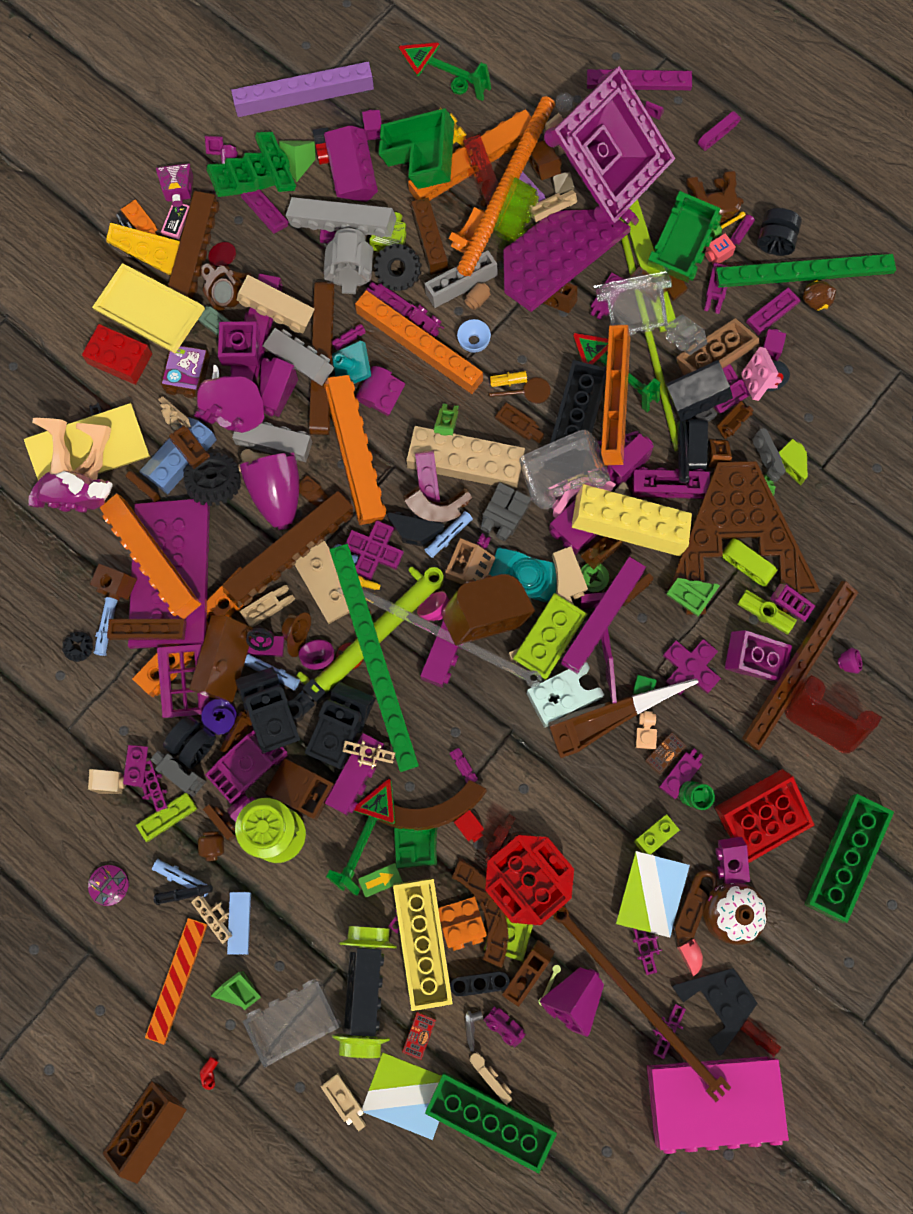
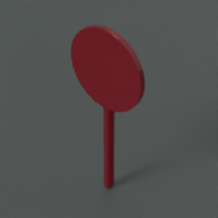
M228 242L216 244L209 252V264L216 267L229 265L236 257V249Z

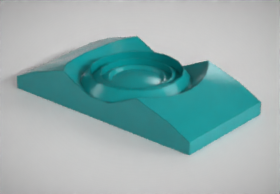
M497 548L496 558L489 575L507 574L513 576L523 585L528 597L548 603L554 593L556 594L557 589L555 564L531 558L517 551Z

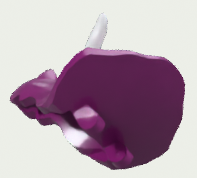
M214 365L212 379L204 380L198 389V409L194 416L205 423L213 424L217 422L221 427L239 433L248 432L258 427L264 420L263 400L257 385L244 376L219 377L218 367Z

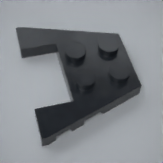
M734 968L671 986L682 1002H685L700 991L714 1010L724 1028L707 1040L718 1056L724 1053L758 1004Z

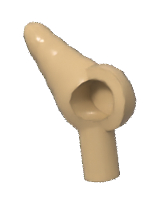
M245 449L241 453L242 462L240 464L245 462L250 464L252 461L270 456V454L257 453L250 449Z

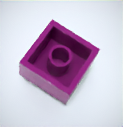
M219 322L218 358L221 365H259L260 330L257 322Z

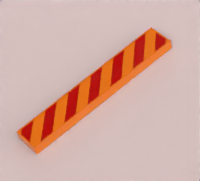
M191 918L187 919L148 1027L146 1039L163 1045L166 1044L208 924Z

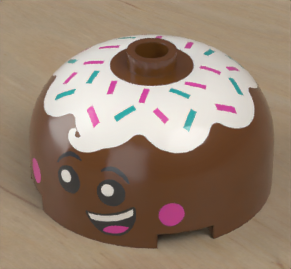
M723 883L710 892L703 914L705 924L715 938L732 945H744L760 936L766 926L767 908L763 898L754 888L743 883Z

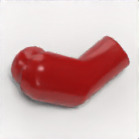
M210 1056L200 1071L201 1084L206 1090H211L215 1087L213 1070L219 1061Z

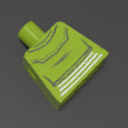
M394 212L397 219L391 237L371 236L369 243L373 247V251L380 252L386 246L392 244L405 245L407 229L406 224L401 222L403 216L400 213Z

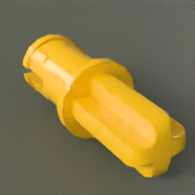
M526 371L510 374L507 372V374L490 377L492 387L527 383Z

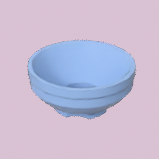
M473 319L464 322L459 327L457 337L460 346L464 350L479 352L488 346L491 333L489 327L483 321ZM471 336H477L479 338V342L477 344H471L469 342V338Z

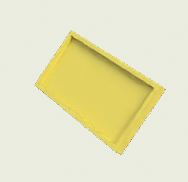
M123 263L92 307L95 311L174 354L205 310V307L200 303Z
M131 403L66 425L64 442L70 453V465L73 470L83 464L93 446L91 436L77 429L76 423L104 425L111 428L110 438L103 451V465L98 474L150 457ZM48 431L24 439L38 481L43 475L50 472L53 439Z

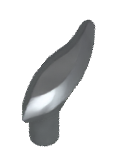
M467 1011L466 1036L471 1051H474V1022L483 1019L481 1011L472 1014L471 1011Z

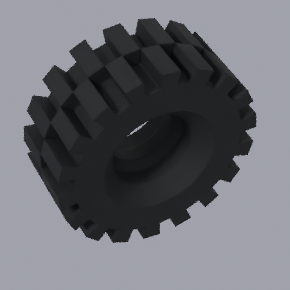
M392 244L379 252L380 255L376 257L375 260L377 262L374 264V268H376L375 275L378 276L379 279L377 280L385 288L394 291L407 290L413 287L415 282H418V277L422 272L420 271L422 263H420V257L413 249L402 244ZM396 260L402 261L405 266L404 272L400 275L394 274L391 270V265Z

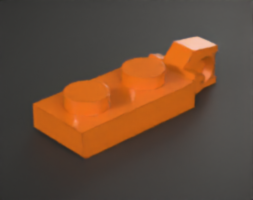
M136 200L121 209L124 216L128 218L136 230L157 235L155 233L157 231L155 224Z

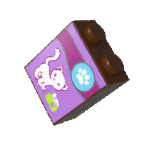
M181 345L175 354L169 351L161 382L164 391L170 395L182 394L188 398L197 397L198 389L205 380L210 361L208 351Z

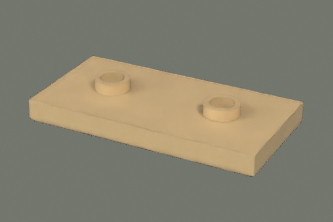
M323 541L320 545L312 547L308 555L296 560L295 567L326 621L330 624L348 614L349 610L329 547Z

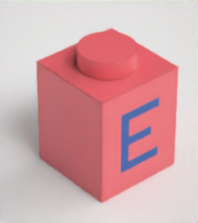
M725 233L713 240L709 247H706L705 256L709 262L720 264L733 256L736 246Z

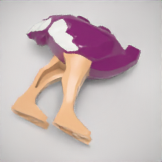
M33 418L32 423L46 429L52 435L53 454L50 472L43 475L33 487L29 495V506L44 508L45 503H47L48 507L59 508V511L70 512L71 509H75L77 512L87 513V510H95L104 505L111 491L112 483L97 479V476L103 465V451L110 438L111 428L104 425L76 423L77 429L91 436L93 446L88 458L83 464L73 470L70 465V453L64 442L67 422L60 419Z

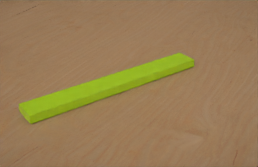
M637 199L629 209L636 214L639 222L636 226L631 222L627 224L631 227L629 237L638 265L665 285L661 271L648 266V259L651 252H654ZM666 291L657 303L649 299L659 332L677 329L678 324L668 292Z

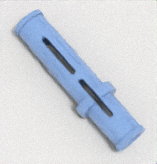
M464 511L441 535L438 534L436 536V539L424 549L431 558H434L443 547L446 548L449 545V541L473 520L471 515Z
M110 597L105 598L99 632H96L97 641L93 653L100 656H106L109 641L107 638L109 619H114L118 600Z
M251 654L246 656L244 663L245 666L258 672L273 667ZM273 667L278 676L279 683L292 690L297 688L300 679L285 673L284 669L279 670Z
M157 859L152 867L153 871L167 877V880L170 882L173 880L188 889L197 887L199 884L207 885L179 870V867L171 866L160 859Z

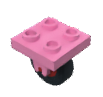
M759 347L743 369L741 376L752 399L759 401L765 391H775L783 387L790 378V371L785 363L772 361L766 348Z

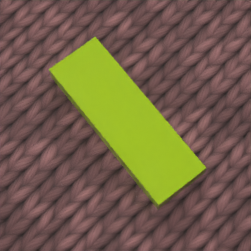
M184 793L167 804V809L155 812L136 825L146 842H149L198 809L189 794Z

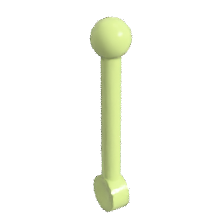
M559 965L553 966L552 976L541 998L549 993L556 974L561 971Z

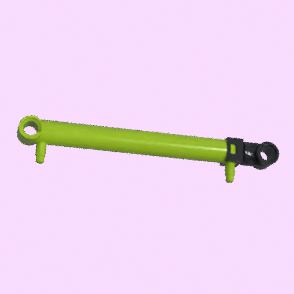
M414 567L408 569L418 582L373 623L379 643L435 590L443 586V573L439 568H429L424 576ZM436 575L439 577V580L431 582L429 578ZM358 638L314 680H310L302 672L297 674V677L305 685L303 690L307 695L301 691L293 700L287 702L290 710L293 707L299 708V713L292 716L294 722L301 721L305 714L315 706L312 699L318 705L328 696L327 693L364 659Z

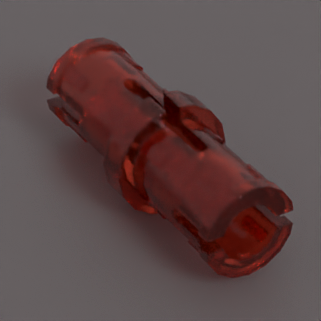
M749 1019L740 1028L741 1031L755 1041L754 1044L760 1045L772 1057H775L780 1051L781 1046L767 1036L766 1031H761Z

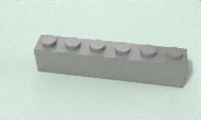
M293 197L286 213L290 225L295 228L305 227L312 230H327L329 232L352 228L361 231L364 235H376L378 237H391L397 219L392 208Z

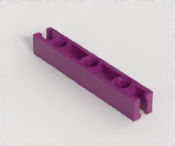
M631 557L627 559L565 654L561 665L578 675L641 578L646 566Z

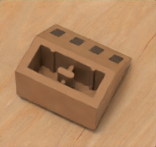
M460 538L445 572L446 578L462 585L471 579L480 580L489 575L496 557L479 545Z

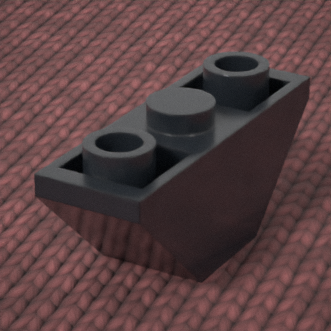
M401 512L388 513V520L391 526L394 527L401 541L406 544L422 547L435 539L438 534L441 535L445 530L444 524L441 522L423 520V518L416 515L408 517Z

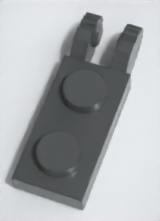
M759 429L752 438V441L768 470L767 475L769 479L776 482L786 472L784 464L767 429Z

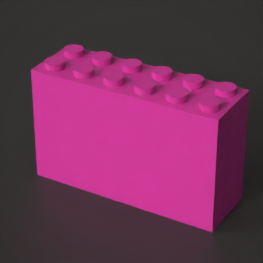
M764 1056L700 1061L716 1079L722 1076L731 1086L729 1091L723 1085L720 1086L725 1092L723 1097L717 1091L714 1092L719 1099L716 1103L705 1092L709 1086L687 1062L647 1065L654 1141L659 1150H663L665 1154L676 1153V1149H685V1152H696L699 1147H706V1150H718L719 1146L726 1145L728 1149L740 1148V1144H748L749 1147L762 1146L761 1143L770 1142V1145H782L783 1141H789L778 1059Z

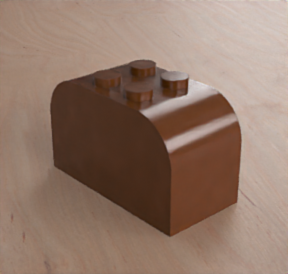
M507 574L487 575L480 580L471 579L463 584L443 608L442 617L455 646L518 629L534 613L535 609L523 585L515 577Z

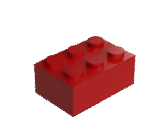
M100 324L82 353V357L87 364L134 385L137 384L152 356L148 345Z

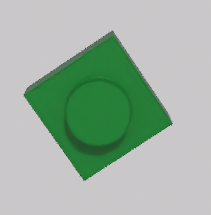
M636 675L632 694L637 695L654 690L657 680Z

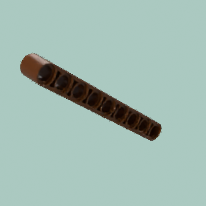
M315 282L312 348L317 351L316 355L320 356V354H323L329 358V364L332 365L334 282ZM311 379L310 435H329L330 407L324 384L321 386Z

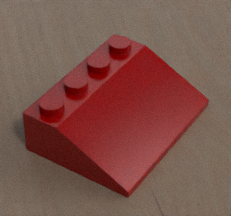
M784 769L779 770L715 807L730 838L742 837L745 841L748 863L815 826L794 777Z

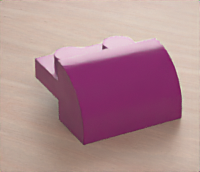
M372 366L370 368L371 377L364 379L355 398L368 408L373 407L384 415L389 416L405 383L392 376V372L381 367Z

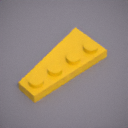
M110 223L106 238L107 243L171 276L180 241Z

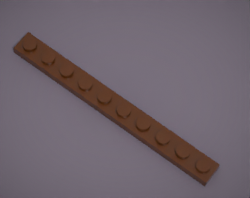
M847 581L840 582L742 737L755 750L760 751L859 592Z

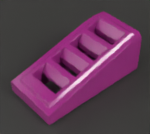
M779 584L770 598L777 605L803 622L807 620L815 607L814 604L787 584ZM790 596H793L790 602L787 604L786 602L788 601ZM797 600H799V603L797 604V606H796L795 609H794L793 606L795 605V603L797 602ZM805 604L806 607L804 608L803 612L799 613L800 609Z

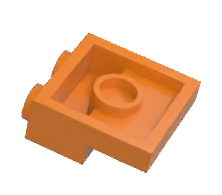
M475 897L438 908L448 948L452 947L453 951L465 948L464 943L472 941V945L484 942L483 937L487 935Z

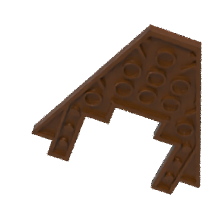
M718 462L690 532L689 546L682 553L669 589L677 578L705 583L704 558L723 557L722 539L759 538L760 556H779L780 584H787L800 595L802 593L820 592L757 462ZM790 596V598L786 602L787 604L790 602L793 596ZM797 600V602L793 606L794 609L799 603V600ZM706 607L703 609L700 615L706 614ZM781 607V611L785 613H790ZM685 608L686 615H694Z

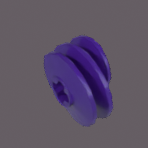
M221 699L210 701L203 708L201 714L204 728L217 735L229 732L237 718L235 708L228 701ZM218 713H221L223 717L220 721H217L216 717H214Z

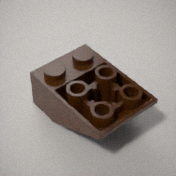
M284 758L265 793L317 821L334 784Z

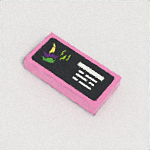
M185 204L180 207L171 206L161 230L162 235L179 240L190 206Z

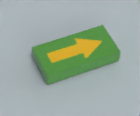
M395 863L358 879L365 898L392 887L393 884L403 882Z

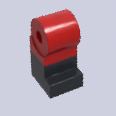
M328 127L313 130L320 165L330 163L324 137L325 132L329 131Z

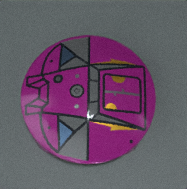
M105 865L95 870L91 875L88 890L91 898L96 903L103 906H112L124 898L130 883L122 869L113 865Z

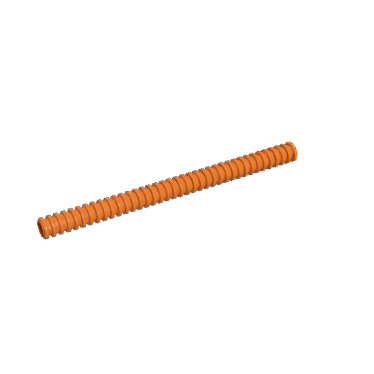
M546 96L540 99L525 129V133L485 210V214H483L457 266L460 274L464 276L472 275V271H474L479 257H481L486 243H488L493 229H495L502 211L522 174V170H524L531 152H533L542 130L555 107L553 99Z

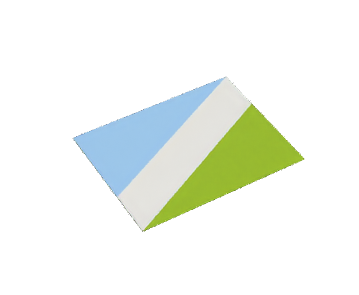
M636 851L616 924L670 937L690 865Z
M382 1053L362 1110L366 1114L433 1140L439 1121L426 1115L425 1110L441 1079V1075Z

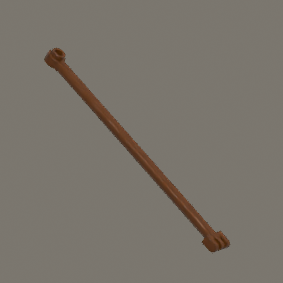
M562 906L558 910L559 913L565 914L563 919L557 917V912L554 913V920L565 926L709 1086L705 1092L715 1103L719 1100L714 1094L715 1091L723 1097L725 1092L720 1086L723 1085L728 1091L731 1089V1086L722 1076L716 1079L569 917V912L565 907Z

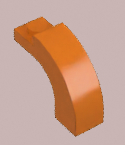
M474 207L463 229L458 233H451L449 237L453 241L451 247L462 253L466 251L485 211Z

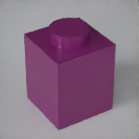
M380 110L362 112L367 140L381 139L382 123Z
M768 329L762 345L763 348L767 349L771 359L778 361L782 354L786 333L777 329Z

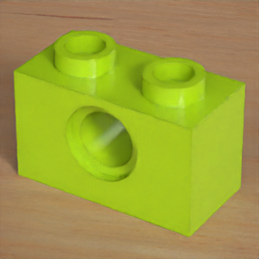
M666 814L634 840V843L643 853L651 855L675 835L679 828Z

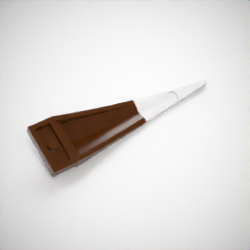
M698 679L619 699L617 703L608 702L566 714L565 717L548 722L560 759L580 752L634 716L699 682Z

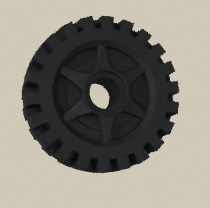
M209 453L210 458L197 468L193 469L190 464L186 466L183 474L184 484L189 497L194 499V502H200V505H205L207 502L208 506H212L215 503L218 506L220 501L223 504L227 503V498L232 500L233 495H237L241 487V476L237 463L231 457L228 459V455L225 454L221 456V453H216V456H214L213 453Z

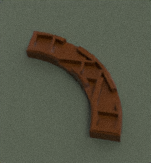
M469 780L460 792L439 805L424 809H408L394 805L395 824L382 820L379 821L398 829L428 830L457 820L460 818L459 816L469 809L471 810L483 798L487 790Z
M459 859L452 878L463 884L474 894L481 905L487 921V946L483 960L502 968L507 954L509 939L507 917L485 891L486 877L470 864Z

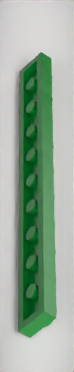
M893 254L719 267L716 268L715 275L717 287L721 288L894 274L896 266Z

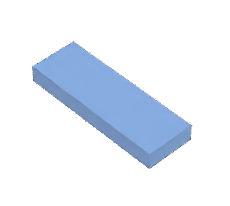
M230 892L228 930L232 937L228 939L227 954H249L250 892Z

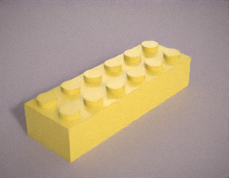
M583 484L576 495L572 528L681 556L689 546L692 513Z
M427 878L393 884L411 1011L451 1005L453 1003L434 879Z

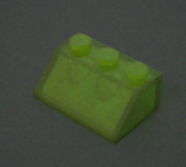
M516 177L513 180L494 227L497 237L512 243L525 233L523 229L525 224H529L532 213L530 212L532 207L536 206L539 200L537 189Z

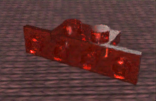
M477 135L464 139L463 143L468 154L469 164L474 170L475 180L479 183L488 206L498 187V181L481 136Z

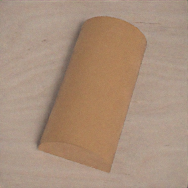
M735 318L677 356V363L683 375L719 360L723 369L759 345V338Z

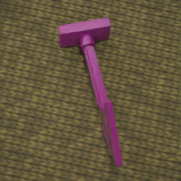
M606 592L584 594V596H581L580 609L596 608ZM607 628L601 638L604 660L607 664L606 678L612 703H617L613 656Z

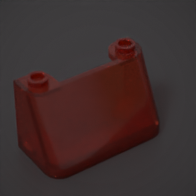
M813 675L809 676L802 682L785 710L787 719L842 753L847 754L855 751L878 726L882 717L872 711H864L857 719H854L822 699L825 693L824 683Z

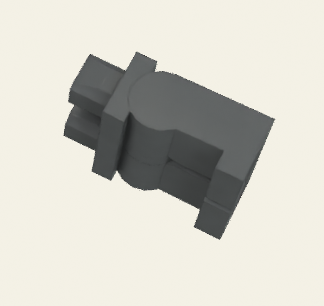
M499 482L483 514L481 530L490 533L494 526L499 529L496 537L506 541L510 535L513 536L530 507L532 498L518 491L514 495V489Z
M157 751L150 759L157 765L156 771L166 776L185 793L193 797L207 782L194 772L189 775L186 768L179 764L180 761L170 754L165 755Z

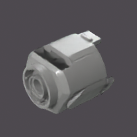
M352 228L340 229L335 233L334 239L326 246L324 279L342 286V294H356L357 286L364 285L371 280L373 247L366 242L364 233Z

